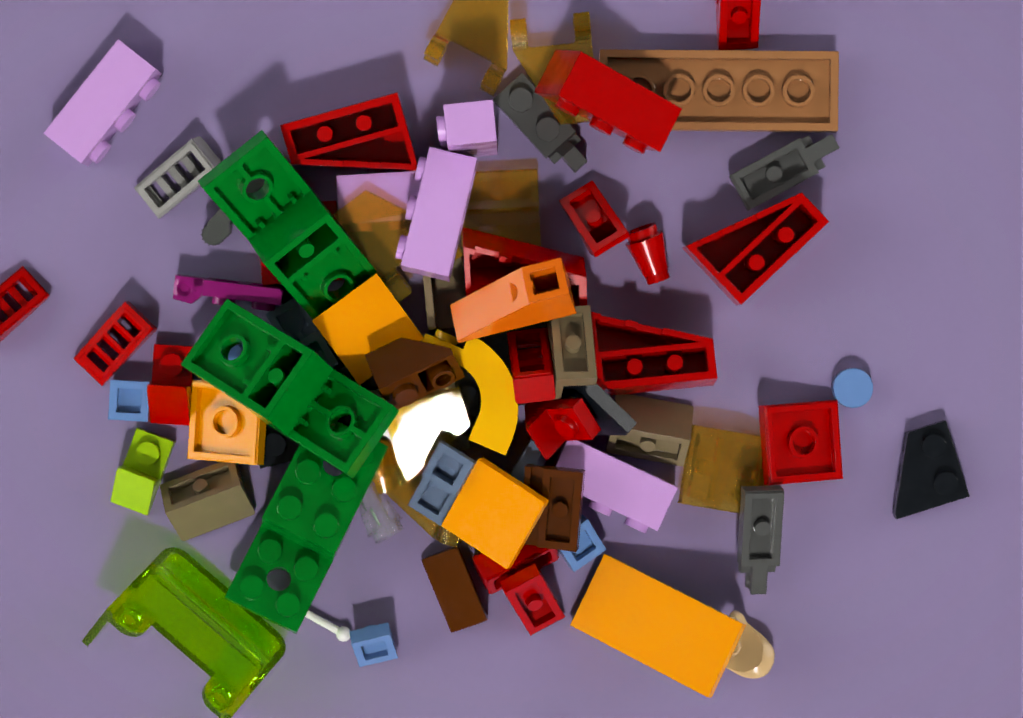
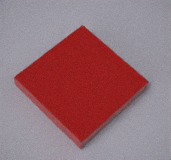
M838 400L758 406L764 485L843 479Z

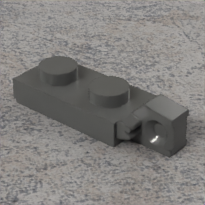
M521 73L493 99L494 103L546 159L549 158L555 164L562 158L573 172L576 173L587 163L586 158L575 147L581 139L575 134L576 131L546 98L534 93L536 87Z
M833 134L814 144L808 135L803 139L798 138L731 174L729 178L746 210L749 211L818 174L819 170L826 167L821 158L840 147Z
M780 485L741 486L737 562L738 571L745 573V587L749 589L751 595L766 594L768 572H775L776 566H780L784 489Z

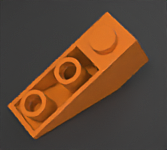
M561 257L521 267L450 305L458 343L577 314L569 277Z

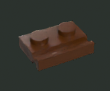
M529 463L525 466L524 484L547 498L549 502L524 546L534 545L539 548L577 552L580 539L585 470L547 465L536 466Z

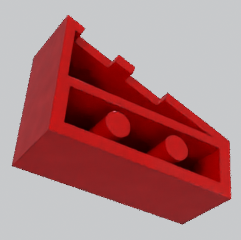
M555 50L534 93L556 103L555 107L574 117L579 115L589 120V126L608 136L612 132L624 138L623 145L640 154H644L646 150L661 152L682 110L677 105L582 51Z
M398 92L280 125L292 165L416 171L418 161Z
M801 192L695 241L682 249L737 306L742 305L829 221Z
M465 227L462 228L466 296L521 267L561 257L569 277L575 306L587 305V276L584 257Z
M591 312L597 369L596 384L609 396L713 386L718 377L713 338L668 328H656L638 324V322L632 320H620Z

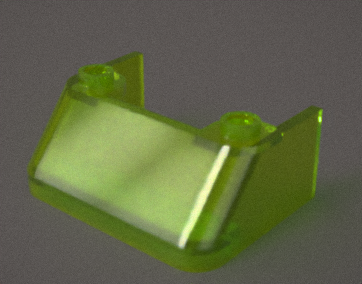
M175 547L163 550L105 610L82 640L88 647L110 623L121 633L130 637L141 636L153 626L211 677L202 689V698L205 705L219 718H231L281 659L286 650L285 641L276 629L262 617L224 599L228 588L187 552Z

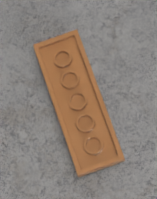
M599 50V62L682 108L671 131L835 133L838 131L839 51Z

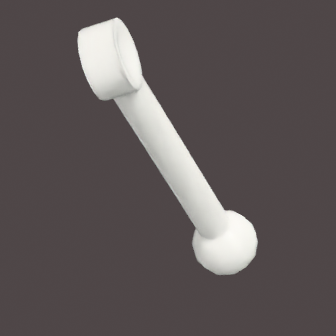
M308 610L305 617L335 633L339 641L346 642L350 639L349 631L351 630L348 627H339Z

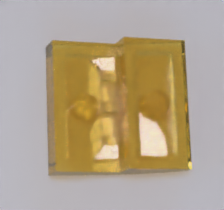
M537 169L476 172L463 227L541 246ZM461 232L462 258H464L463 233Z
M692 425L691 441L685 459L678 503L740 513L741 486H767L764 485L761 436Z

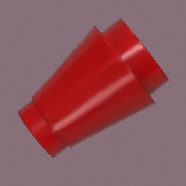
M656 223L645 224L628 231L630 237L627 238L628 242L625 245L641 273L646 278L647 284H655L668 279L670 275L668 272L663 231H658Z

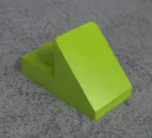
M136 428L125 461L122 466L117 468L110 502L148 516L176 441L142 428Z

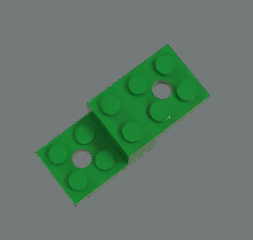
M263 130L198 180L203 190L248 239L263 264L312 319L376 273L387 288L391 289L385 279L345 233L329 209ZM264 179L261 189L253 193L246 192L247 185L252 180ZM345 278L344 284L338 290L328 291V287L333 280Z
M226 299L181 363L188 371L245 406L264 423L352 479L399 413V410L394 405L334 370L312 349L229 299ZM237 344H243L240 356L234 360H228L230 350ZM345 415H351L349 427L342 432H336L335 426L337 421Z
M338 421L335 426L336 432H342L348 428V426ZM378 442L352 479L345 473L338 476L329 475L323 468L324 460L299 445L262 516L261 527L224 599L297 634L389 446ZM276 569H282L290 576L289 586L281 591L272 589L267 583L268 574Z

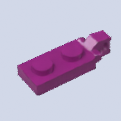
M178 274L175 275L173 299L193 304L202 296L212 297V304L223 305L226 299L235 304L236 300L252 302V309L275 311V305L286 303L287 290L284 286Z

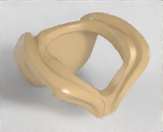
M732 611L729 616L746 624V627L726 668L745 678L758 679L766 676L770 672L775 659L772 645L760 632L746 622L741 612Z

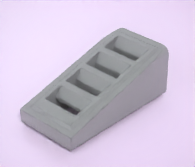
M198 136L188 141L136 185L134 189L158 219H160L201 187L198 180L221 163V160L205 140ZM191 153L194 154V156L205 168L204 171H202V169L198 166L195 160L191 157ZM180 162L183 163L194 177L191 182L178 167ZM167 172L182 188L179 192L164 176ZM155 182L158 183L170 198L166 203L151 186Z

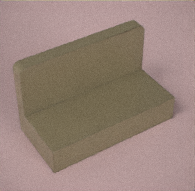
M461 247L457 249L450 282L423 276L428 330L454 328L450 305L466 297Z
M590 305L575 306L577 314L550 320L547 323L556 394L553 400L561 399L563 386L596 385L597 369Z
M631 394L616 395L614 401L637 424L627 435H608L605 453L684 466L691 441L693 406Z
M218 462L160 485L165 514L182 541L192 539L255 514L254 506L244 489L237 463Z

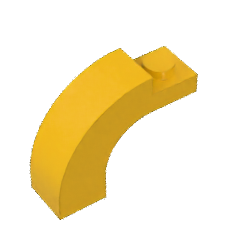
M438 329L434 336L425 333L422 342L451 348L459 365L473 376L479 387L481 408L468 440L506 455L518 421V403L515 401L513 378L507 366L491 347L478 338L466 341L464 348L456 346L457 338Z

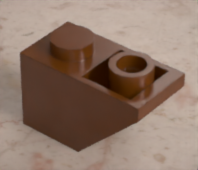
M401 337L365 354V358L383 398L397 409L411 405L416 400L439 389L446 388L465 377L451 348Z

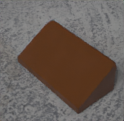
M458 544L421 559L451 633L488 620Z

